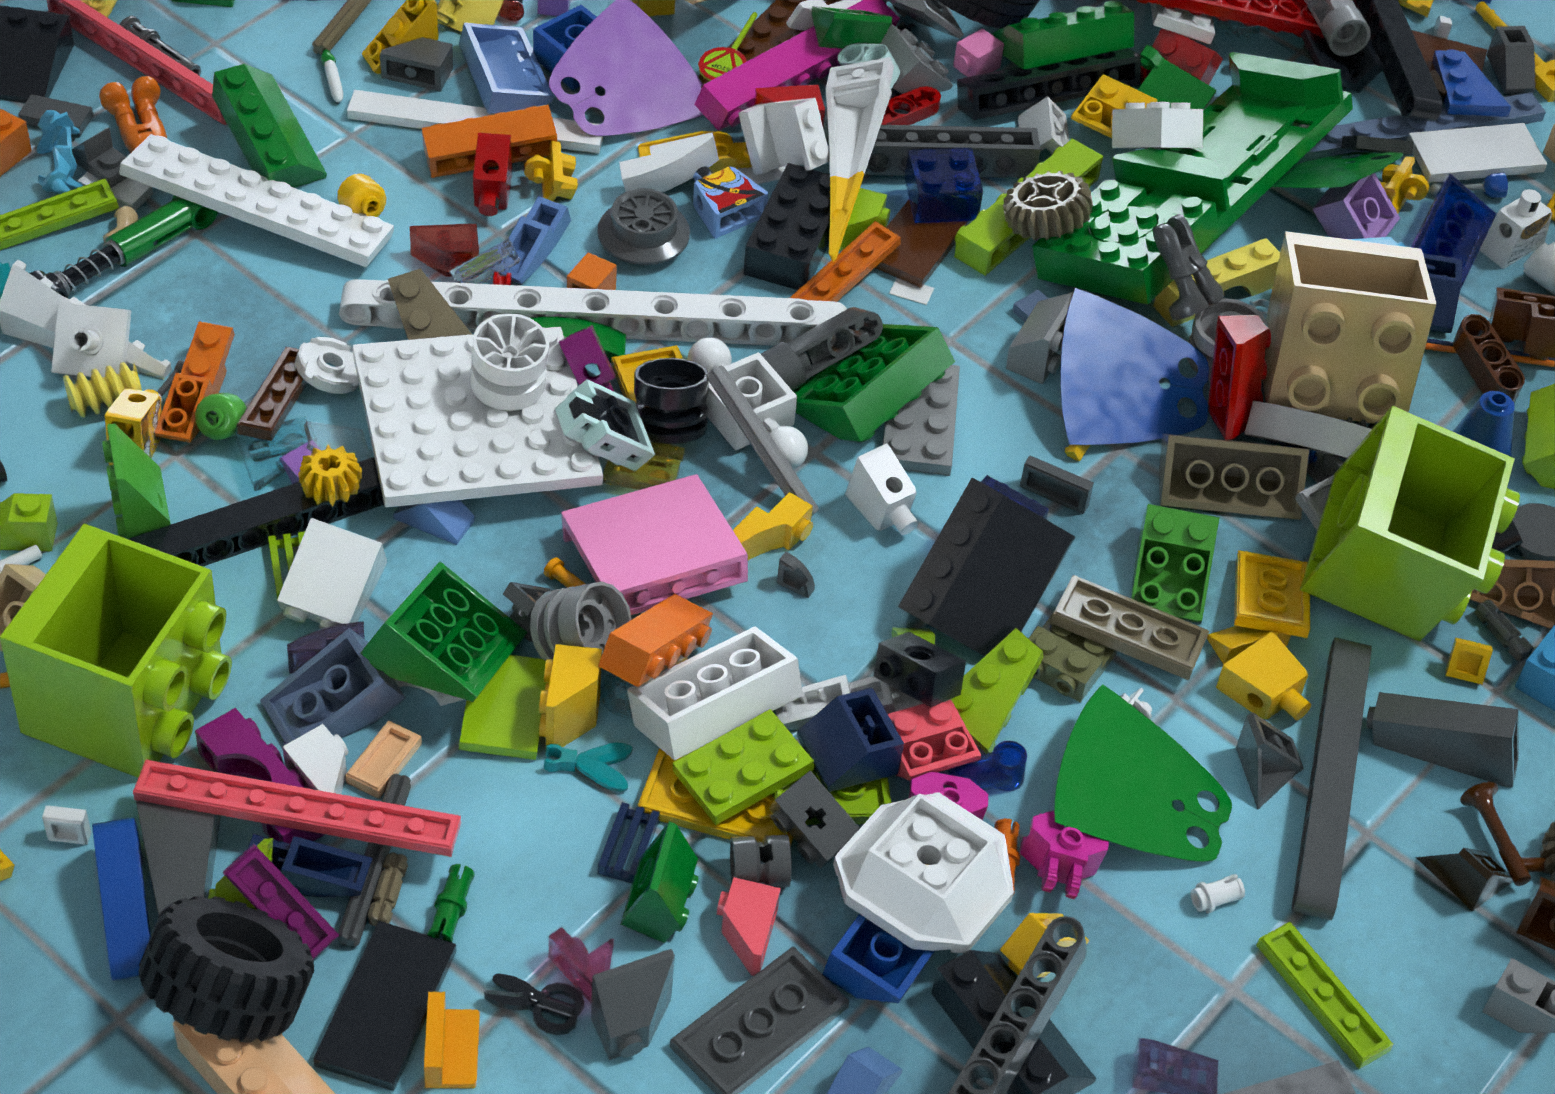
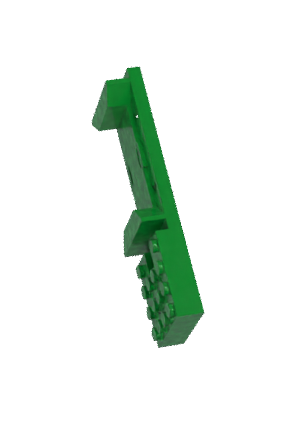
M1231 52L1229 54L1232 85L1203 110L1202 148H1146L1115 155L1112 160L1116 181L1105 180L1091 192L1093 202L1092 213L1089 215V221L1083 223V228L1073 229V234L1065 233L1060 238L1056 236L1050 237L1048 240L1040 238L1032 245L1038 279L1148 305L1174 280L1170 279L1167 265L1156 246L1153 228L1162 223L1166 224L1168 219L1174 215H1183L1192 229L1197 247L1202 254L1353 110L1351 92L1342 91L1341 70ZM1294 122H1297L1302 125L1310 126L1308 128L1292 126V124Z

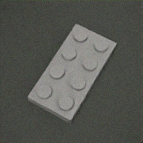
M951 365L945 370L946 373L942 378L931 382L922 390L921 396L907 402L898 410L899 413L895 418L885 422L883 445L886 443L889 445L904 470L950 476L960 366Z

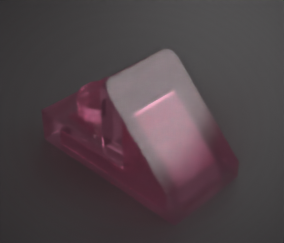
M561 927L549 935L548 958L583 996L592 1003V975L612 969L614 939L611 938L588 954L583 942L577 937L572 938Z

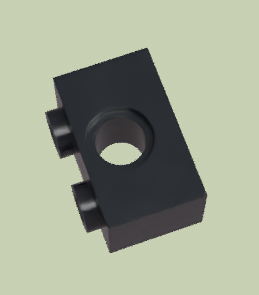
M906 632L879 642L874 677L932 707L961 695L966 661L911 632Z

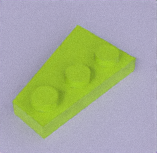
M1017 628L964 675L961 695L951 699L975 744L989 756L996 746L995 741L1001 730L1007 726L1012 716L1011 712L1018 699L1025 693L1044 658L1043 651Z

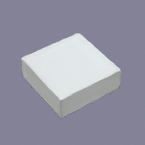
M46 805L42 819L49 841L88 844L91 829L86 810Z

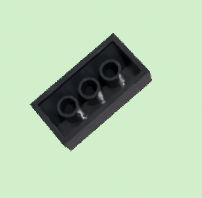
M969 950L937 967L931 994L971 1047L975 1049L1016 981L1017 976L999 953ZM1022 1007L1015 1015L1022 1018L1029 1017L1035 1012V1009L1032 1007ZM1049 1019L1006 1093L1076 1094L1095 1083L1096 1077ZM1002 1042L995 1047L994 1051L1000 1054L1008 1053L1015 1045L1010 1042Z

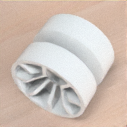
M499 314L484 320L477 327L473 336L470 386L475 396L481 402L498 410L515 411L527 408L539 400L545 388L549 352L548 335L542 326L523 315Z

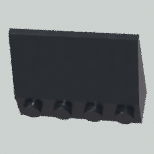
M0 5V99L26 103L31 94L49 98L74 47L69 15Z
M971 478L898 607L985 657L1015 628L1022 632L1073 543L1075 536L1002 493Z

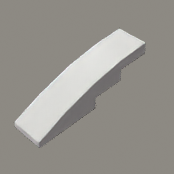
M842 675L803 686V696L789 702L784 707L777 708L776 714L788 730L800 729L837 696L868 688L874 689L887 714L923 703L874 676L849 683L847 676Z

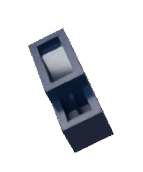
M253 834L248 848L253 844L257 846L267 837ZM293 836L291 844L273 839L272 863L303 896L348 897L361 895L372 863L371 857Z

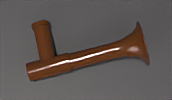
M1495 782L1476 784L1462 794L1460 802L1465 806H1474L1479 811L1499 849V854L1516 886L1525 885L1531 880L1529 872H1545L1544 862L1549 856L1521 857L1494 806L1493 796L1498 791V785Z

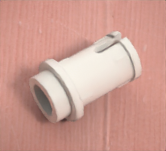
M1232 874L1224 879L1208 884L1199 882L1196 888L1191 890V899L1197 911H1206V913H1212L1217 906L1245 897L1244 885L1237 874Z

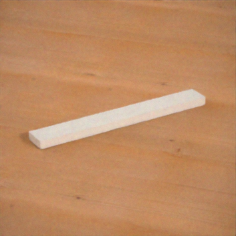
M354 90L347 109L348 119L417 129L434 124H445L467 118H478L496 114L487 113L486 108L361 90ZM552 117L557 133V142L561 143V149L599 154L603 136L585 133L575 120Z

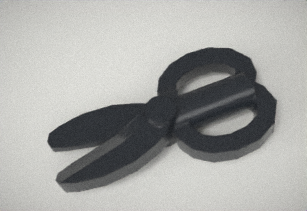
M495 974L492 982L508 992L484 991V998L498 1007L510 1010L532 1011L533 1021L537 1027L546 1033L554 1035L568 1034L574 1030L577 1024V1016L581 1014L585 1004L583 994L576 987L569 984H549L540 992L526 981L506 974ZM563 994L571 997L575 1003L570 1004L550 996ZM542 1013L567 1021L560 1024L552 1023L544 1019Z

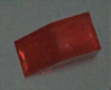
M477 223L409 226L411 255L445 277H455L456 273L464 265L479 256ZM480 271L468 276H480Z

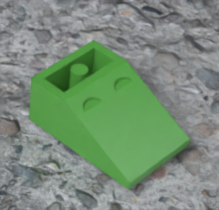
M115 423L108 424L109 440L102 441L105 462H113L114 464L106 468L114 514L123 515V517H116L118 536L129 539L171 525L161 468Z
M1148 504L1141 524L1131 599L1182 620L1201 623L1220 517Z

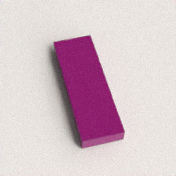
M255 844L249 847L223 871V874L256 909L267 912L268 916L275 920H281L287 924V928L290 931H296L302 937L303 944L308 945L313 959L339 936L334 928Z

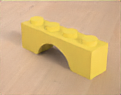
M1267 238L1211 258L1207 260L1206 266L1214 279L1222 286L1223 291L1232 287L1242 286L1252 297L1273 288L1280 252ZM1175 280L1155 297L1153 305L1171 327L1195 318V315L1184 319L1172 320L1169 307L1174 301L1179 299V290Z

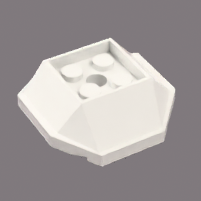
M939 792L928 795L917 794L906 800L881 805L835 855L833 864L836 876H838L844 903L911 949L951 950L952 953H965L969 951L1011 902L1014 893L1005 835Z

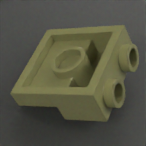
M1051 615L1042 627L1038 626L1028 638L1043 651L1044 656L1033 678L1053 687L1062 695L1069 696L1081 703L1113 660L1117 651L1051 624Z

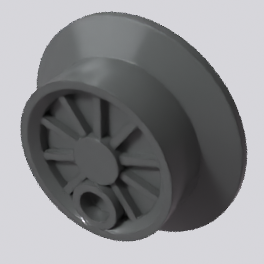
M646 188L629 190L618 196L613 202L612 207L602 215L597 231L601 245L609 254L624 262L637 265L660 264L677 257L686 248L690 238L689 224L686 218L678 211L675 202L665 193Z

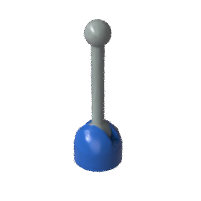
M1504 172L1493 173L1487 176L1482 184L1454 186L1433 184L1430 186L1429 192L1432 196H1439L1444 192L1483 190L1491 198H1505L1508 192V180Z

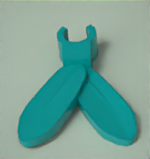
M615 742L584 751L577 756L578 750L562 748L557 744H549L546 746L545 755L547 758L544 759L543 768L549 772H557L559 770L575 772L576 767L582 774L602 787L611 791L624 792L628 789L627 780L620 772L608 765L627 759L631 755L633 747L627 743ZM550 756H555V757H557L558 759H557V760H551V759H549L548 757H550Z

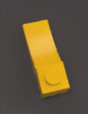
M790 492L769 513L756 506L733 529V532L748 554V560L782 547L790 550L799 540L804 541L813 528V522H811L813 506Z

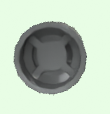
M767 835L762 842H757L754 836L731 837V882L733 877L757 883L763 882L765 885L778 888L790 887L791 850L788 835Z

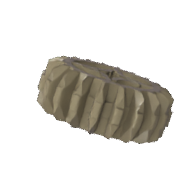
M1048 171L1042 175L1036 173L1031 178L1024 177L1023 182H1016L1013 184V188L1007 190V196L1004 197L1003 204L1005 221L1008 227L1012 228L1013 234H1021L1022 238L1032 236L1033 240L1039 238L1048 240L1050 237L1055 236L1060 238L1065 233L1073 234V229L1083 228V223L1089 221V215L1092 213L1093 207L1091 190L1088 188V183H1085L1082 177H1075L1073 173L1064 175L1062 171L1057 173H1050Z

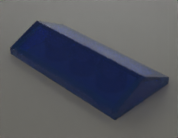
M1448 174L1410 248L1422 249L1424 254L1462 260V288L1496 213L1452 174Z

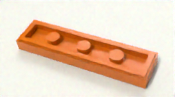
M875 221L837 255L834 262L831 260L790 298L813 301H839L900 245L901 237Z

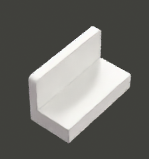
M1049 97L1044 98L1019 114V128H1037L1040 151L1046 148L1053 154L1056 148L1063 147L1069 142L1066 114Z

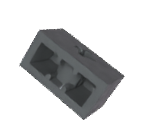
M811 771L807 772L777 797L769 807V810L773 813L771 819L776 827L784 834L789 832L798 842L797 850L801 856L810 864L815 862L820 869L832 860L860 829ZM816 817L819 820L818 825H813L809 828L805 822L807 819L810 820Z

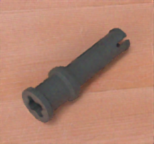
M128 16L119 24L200 76L201 69L198 64L190 61L177 50L164 43L157 31L147 29L141 25L137 17Z

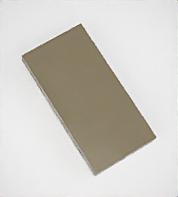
M1075 575L1070 579L1050 620V623L1186 680L1190 679L1209 633L1207 629Z

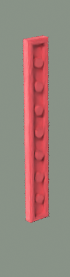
M47 0L49 12L69 15L71 28L146 76L153 77L160 85L223 125L227 124L212 97L213 84L80 0Z
M145 760L133 790L134 800L449 857H452L461 826V816L152 760Z

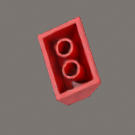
M1259 315L1218 316L1208 412L1225 440H1231L1245 431L1253 400L1263 402V394L1260 389L1261 381L1265 380L1267 376V363L1264 357L1265 349L1269 348L1271 344V332Z

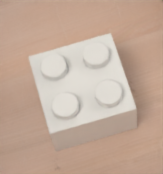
M1150 102L1146 104V108L1145 103H1126V109L1112 110V148H1202L1203 109H1190V103H1171V108L1170 102Z

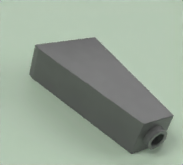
M1379 692L1376 706L1369 707L1367 729H1373L1374 745L1513 788L1519 761L1518 709Z
M136 800L159 916L167 906L185 897L191 899L193 896H204L208 899L209 890L212 887L221 815Z

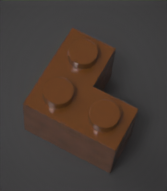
M1497 287L1489 322L1502 342L1520 340L1523 341V353L1528 354L1530 357L1539 360H1546L1549 357L1555 358V296Z

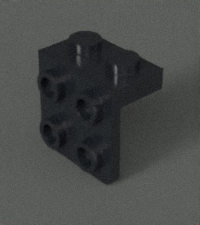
M1307 29L1301 33L1305 43L1303 48L1311 56L1313 65L1341 70L1343 89L1348 87L1359 93L1384 69L1371 39L1356 54L1339 56L1332 52L1324 38Z

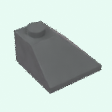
M672 949L592 975L591 1020L609 1060L620 1056H634L642 1051L643 1048L649 1046L672 997L675 958Z

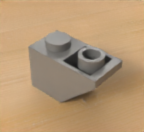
M1511 958L1482 1012L1519 1033H1555V981Z

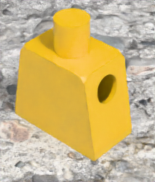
M1272 631L1223 664L1216 688L1262 719H1269L1284 709L1297 721L1304 717L1311 708V703L1301 695L1308 678L1306 669Z

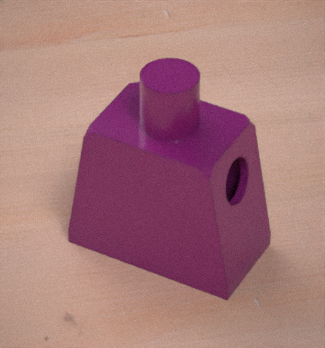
M593 325L573 333L558 342L579 385L588 379L614 391L610 380L614 379L616 375ZM589 363H595L600 374L596 377L589 376L585 366Z

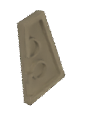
M421 268L388 278V283L408 340L472 334Z

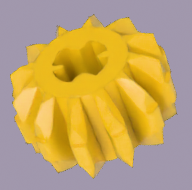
M327 444L326 449L322 451L313 447L311 455L303 456L300 471L298 472L299 483L303 487L306 498L314 497L317 505L324 501H329L333 507L336 500H342L347 503L350 495L358 494L359 483H361L360 479H362V468L359 466L355 453H347L344 446L334 450Z

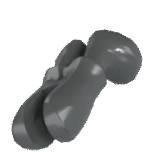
M1177 214L1168 219L1166 224L1162 223L1153 228L1156 246L1167 265L1170 279L1175 280L1179 290V299L1174 301L1169 307L1172 320H1180L1207 309L1209 304L1223 299L1225 294L1222 286L1214 279L1206 266L1208 262L1199 252L1192 229L1186 218L1181 214Z

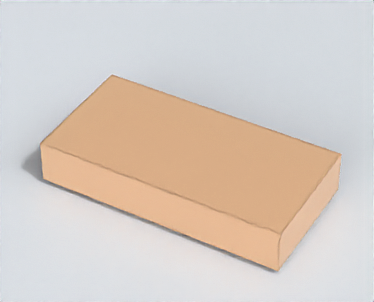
M388 720L345 774L346 783L380 799L386 791L390 777L393 774H399L422 745V736Z

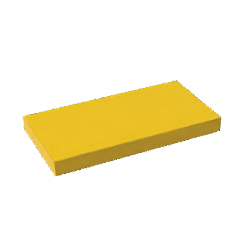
M658 749L637 805L645 808L644 813L651 814L652 810L660 812L659 821L668 823L670 821L680 827L728 840L731 837L754 836L757 842H762L767 835H788L791 847L792 835L789 832L786 834L781 832L771 819L773 813L769 810V807L774 801L772 794L715 825L673 772V762L677 760H673L662 749Z

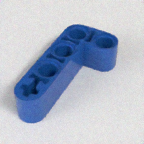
M135 817L92 824L111 978L114 981L138 977L139 964L151 933L142 871V851Z

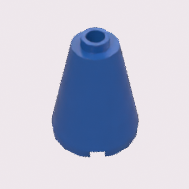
M1499 391L1484 393L1453 432L1511 457L1515 410L1513 400L1505 393Z

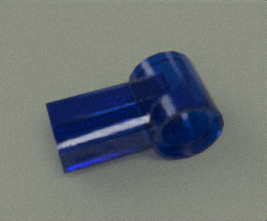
M1003 741L997 744L993 752L981 755V760L948 769L949 775L972 780L984 791L996 787L1003 791H1014L1024 783L1028 757L1027 751L1018 742Z

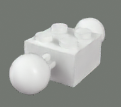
M708 337L694 343L688 353V360L701 364L707 369L708 373L715 367L724 366L793 470L802 465L808 454V443L805 436L798 429L791 427L795 421L797 395L758 352L731 364L730 350L721 340ZM709 383L708 397L705 401L708 407L707 417L735 451L750 445V442Z

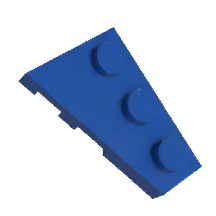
M1453 49L1447 51L1435 50L1432 61L1447 91L1444 99L1447 114L1509 116L1511 109L1509 103L1466 52Z

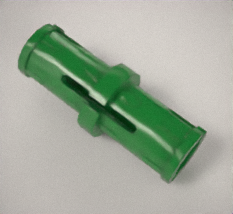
M461 864L450 866L443 892L436 897L434 905L436 913L427 932L428 936L439 939L442 931V940L451 943L453 942V935L459 917L464 916L466 912L467 902L465 899L475 876L474 871L465 866L461 879H459L460 875L458 874Z

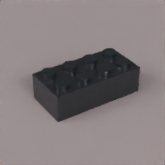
M787 164L746 244L743 275L799 290L815 275L829 246L830 174L816 170L806 171L803 166Z

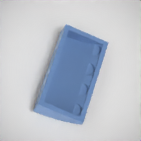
M475 23L463 24L459 46L487 113L516 111L531 106H543L552 102L553 94L522 27Z

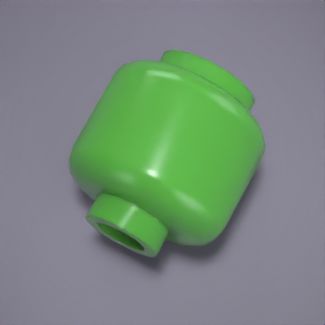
M232 393L211 394L203 398L198 404L195 412V422L198 429L208 438L213 440L233 438L239 435L237 434V423L247 407L237 395Z

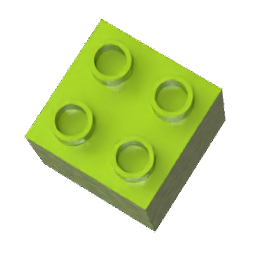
M1392 405L1334 473L1300 590L1419 642L1441 620L1452 625L1456 624L1469 603L1472 590L1475 589L1487 594L1495 585L1502 571L1505 554L1493 549L1492 545L1495 533H1503L1507 529L1519 505L1520 494L1507 488L1515 458Z
M84 523L0 636L20 733L137 778L140 775L145 760L159 762L163 755L177 758L187 746L193 731L194 717L191 713L202 697L215 700L220 696L228 682L232 668L231 657L221 653L220 638L225 628L227 614L225 608L217 606L215 603L212 570Z

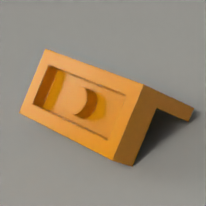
M428 992L424 1054L425 1088L472 1089L477 1086L480 1012L477 1009H446L445 992Z

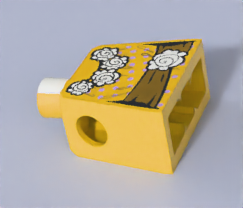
M130 388L124 389L104 415L106 439L109 440L107 425L115 423L152 459L161 437H156L154 433L162 413L161 395L151 389L144 391Z

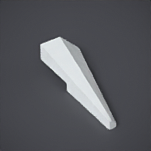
M17 260L12 265L0 299L2 334L54 348L58 302L78 305L85 304L75 297L71 299L63 297L51 289L53 286L52 281L46 277L38 280L25 271L27 264ZM140 341L128 342L126 364L130 370H133V363H135L137 372L163 380L172 371L171 362L166 359L161 362L143 351L145 345Z

